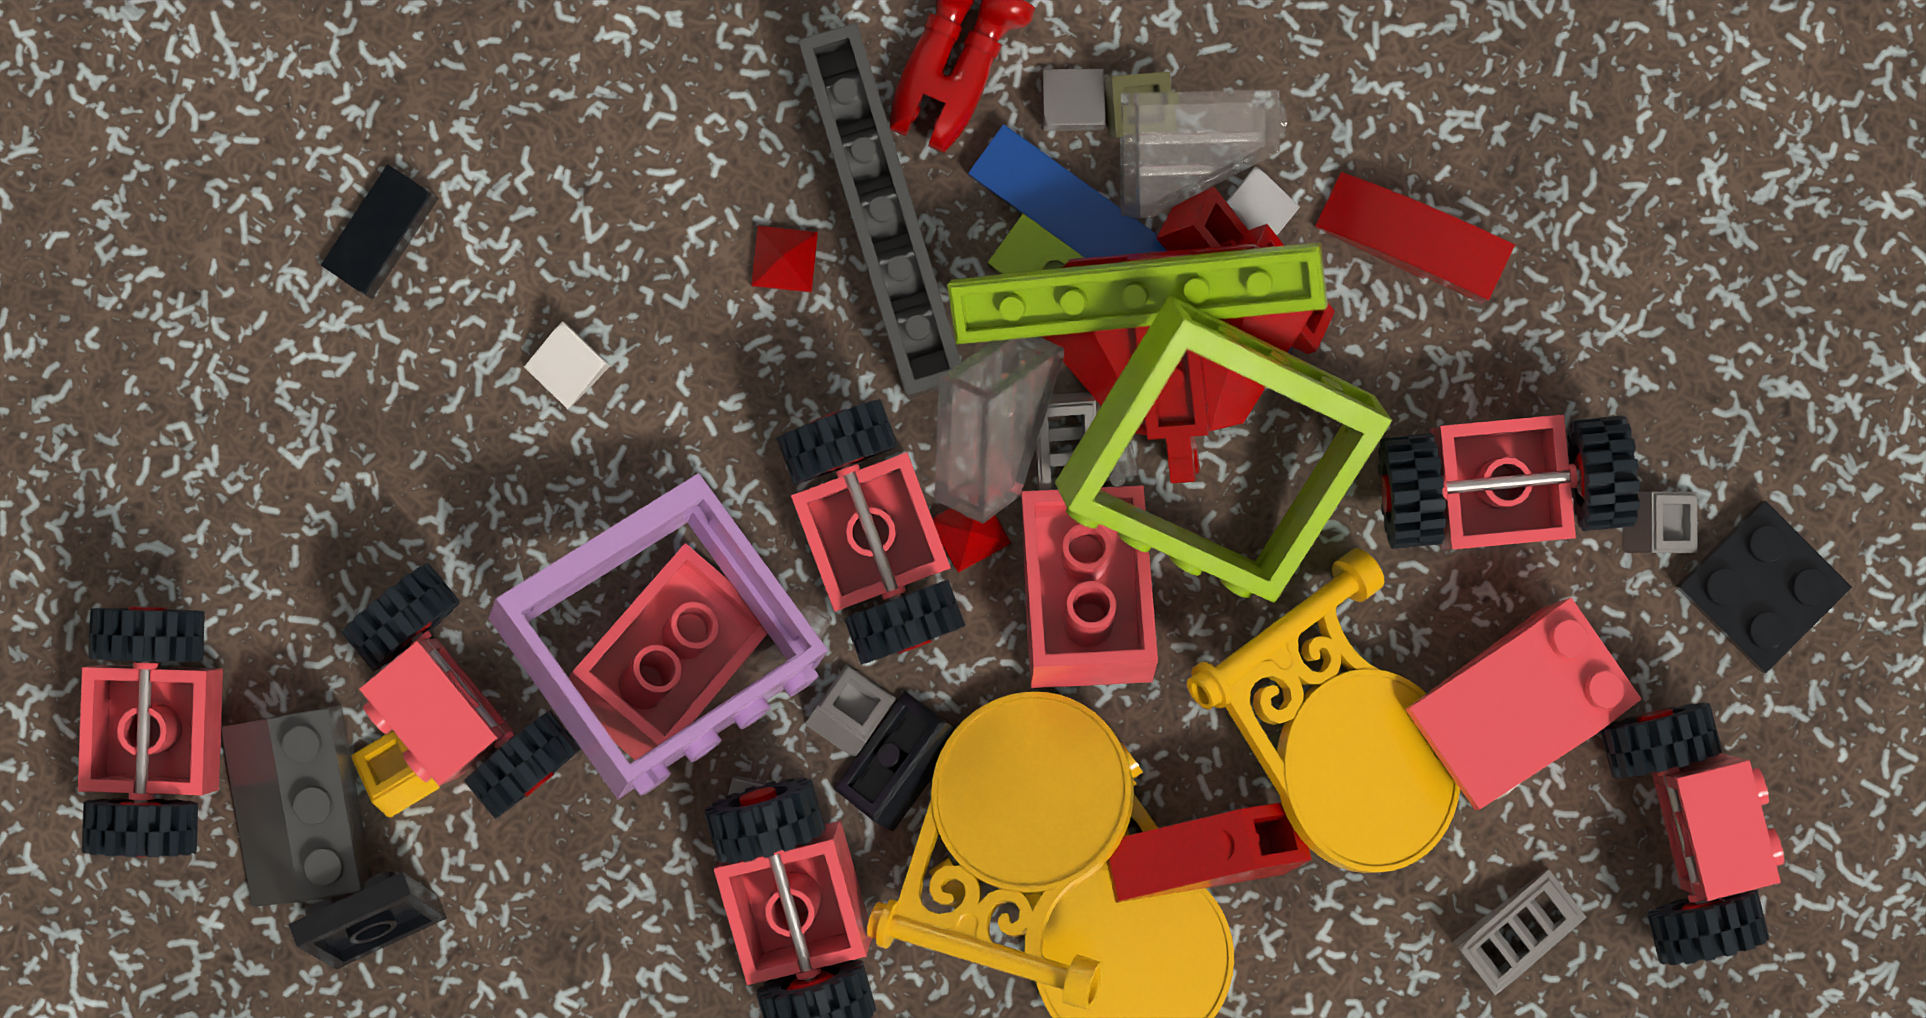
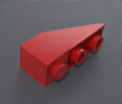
M1279 802L1242 808L1124 836L1117 849L1106 862L1115 903L1285 875L1312 859L1309 847L1293 829L1282 803Z

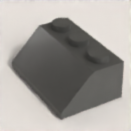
M342 705L222 726L221 733L252 907L304 902L363 890L362 884L372 877Z

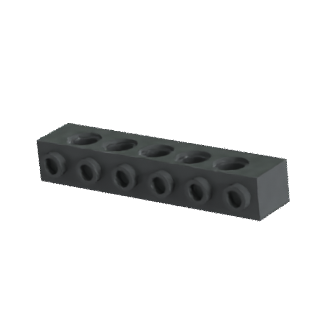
M855 22L799 39L798 43L907 399L966 382L965 373L858 24Z

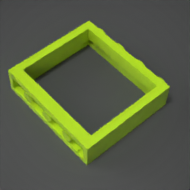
M1169 295L1061 471L1055 484L1067 507V514L1078 523L1096 529L1101 524L1116 531L1125 543L1139 551L1149 552L1152 547L1169 555L1170 560L1176 566L1192 575L1199 576L1202 571H1205L1220 578L1221 583L1227 589L1243 598L1249 599L1255 594L1275 603L1391 424L1392 419L1375 395ZM1186 349L1343 423L1256 561L1100 490Z

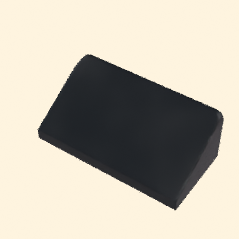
M387 164L323 260L321 266L363 295L373 299L439 198Z
M904 691L836 784L834 790L875 823L890 831H894L933 778L939 755L956 727L911 694Z

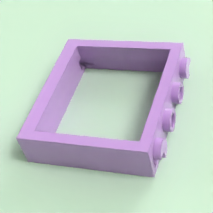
M699 473L497 597L488 617L617 800L634 788L640 796L653 790L671 775L667 768L669 765L684 755L687 756L690 762L701 758L721 742L717 734L734 722H736L740 729L751 725L770 710L771 707L767 701L781 691L785 690L789 697L805 689L819 677L814 669L828 652L826 646ZM688 523L787 661L629 764L531 627L529 621Z

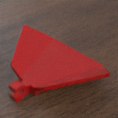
M1255 244L1077 258L1069 259L1063 268L1258 249L1260 247ZM1314 310L1219 320L1288 353ZM1150 326L1042 336V338L1102 406ZM1186 349L1135 434L1147 435L1148 440L1166 439L1170 484L1195 482L1196 473L1200 471V463L1194 437L1209 436L1210 431L1243 424L1266 386Z

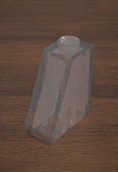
M1249 89L1119 93L1121 216L1152 218L1280 152V138L1285 134L1287 117L1284 104L1279 102V90Z
M1041 337L992 341L939 378L935 474L936 501L969 518L985 523L1020 497L1064 357L1063 347Z

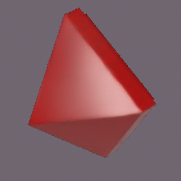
M757 226L751 286L812 293L818 232Z
M982 491L933 517L942 545L958 573L1011 544Z

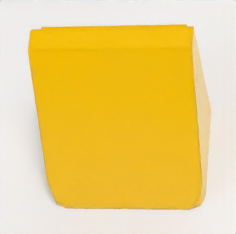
M393 730L350 755L371 802L390 818L440 788L433 778L424 782L409 767L402 755L408 748Z

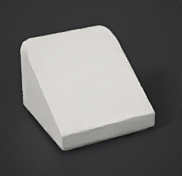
M563 321L554 329L524 366L567 409H570L610 367L589 344Z

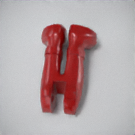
M936 0V13H929L924 25L925 30L909 55L898 81L891 105L890 130L906 137L913 122L919 116L924 96L932 97L945 103L940 116L938 115L934 122V131L928 147L945 153L960 137L980 101L993 60L997 58L1002 47L998 41L1009 30L1021 29L1031 22L1036 8L1025 0H982L973 31L968 32L963 43L964 48L950 75H945L944 69L953 45L957 42L963 29L961 24L975 0Z

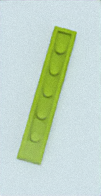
M1321 242L952 279L947 284L956 344L1151 326L1169 295L1217 319L1326 309L1328 305Z

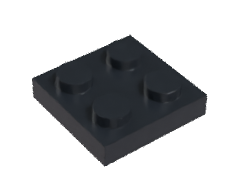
M1760 501L1675 586L1761 673H1767L1852 588L1767 501Z
M388 871L367 879L362 884L363 890L342 900L338 897H332L314 903L305 910V917L290 923L289 927L298 948L331 967L339 969L447 919L436 894L403 871L398 874L395 871Z

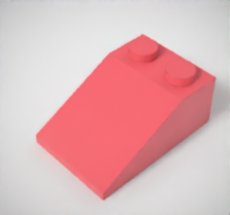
M1144 485L1101 487V491L1146 511ZM1059 490L1022 491L1026 621L1031 688L1153 682L1158 663L1149 552H1142L1131 547L1118 536L1116 531L1101 524L1096 529H1093L1075 521L1067 514V507Z
M685 543L572 671L568 678L614 743L634 760H637L693 723L768 633L731 582Z
M1570 597L1541 608L1405 710L1476 811L1482 809L1597 734L1642 700V698L1577 604Z

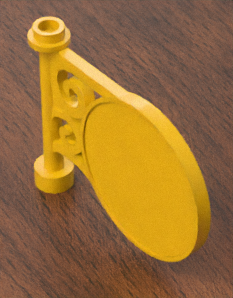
M1353 548L1333 563L1332 573L1334 578L1217 666L1214 667L1207 662H1200L1194 666L1191 671L1192 676L1187 680V688L1196 703L1204 709L1210 710L1214 706L1217 708L1226 707L1279 793L1282 806L1293 829L1314 853L1325 861L1345 870L1360 873H1378L1404 868L1424 857L1436 846L1452 821L1458 804L1460 788L1405 710L1424 696L1426 692L1400 675L1380 670L1369 664L1354 650L1343 633L1337 618L1336 607L1347 598L1356 602H1364L1384 586V575L1376 560L1366 551L1360 548ZM1316 622L1322 636L1306 640L1302 645L1301 654L1309 662L1320 659L1321 653L1324 661L1318 672L1312 671L1303 662L1298 648L1299 635ZM1341 664L1349 670L1338 674ZM1265 677L1276 681L1283 690L1284 701L1278 710L1271 706V698L1279 694V688L1275 685H1269L1256 691L1253 698V707L1256 715L1263 722L1272 725L1285 722L1279 738L1277 751L1257 721L1250 705V691L1257 681ZM1302 685L1313 686L1304 694Z
M1048 692L1010 694L983 705L964 719L946 741L937 760L932 780L931 800L899 900L890 899L887 904L882 902L875 904L869 917L867 936L876 939L877 946L887 949L894 939H898L1063 989V1003L1089 1010L1099 990L1103 963L1076 955L1071 965L1045 958L1042 948L1047 921L1057 902L1073 885L1088 878L1103 866L1119 846L1130 821L1134 799L1132 770L1122 744L1106 722L1085 705L1071 698ZM938 834H940L948 851L961 866L945 865L935 871L930 880L929 892L933 900L942 906H953L957 901L952 893H945L944 886L949 881H960L964 884L966 894L959 907L952 912L942 914L929 911L922 899L923 882ZM979 880L999 890L988 893L982 899V887ZM1042 894L1033 909L1025 895ZM1010 902L1016 904L1020 909L1019 918L1014 923H1012L1011 916L1008 913H1002L998 917L997 924L999 929L1009 937H1019L1026 933L1025 952L992 941L989 930L990 921L998 906Z
M1121 743L1128 757L1134 779L1142 774L1143 771L1124 744ZM1134 794L1131 817L1137 822L1143 832L1158 829ZM1128 828L1126 829L1124 836L1130 835ZM948 857L929 870V873L933 876L935 871L943 866H956V864ZM1105 862L1091 876L1073 885L1057 902L1047 921L1042 948L1045 958L1071 965L1076 955L1103 963L1102 978L1093 1005L1089 1010L1065 1004L1062 1001L1063 989L1036 982L1043 1003L1052 1018H1214L1226 999L1233 976L1234 947L1231 931L1222 909L1207 888L1115 903L1107 862ZM949 881L944 886L945 893H952L956 897V904L952 906L956 909L961 905L966 895L964 884L960 881ZM1038 894L1025 896L1029 899L1034 909L1037 901L1042 895Z

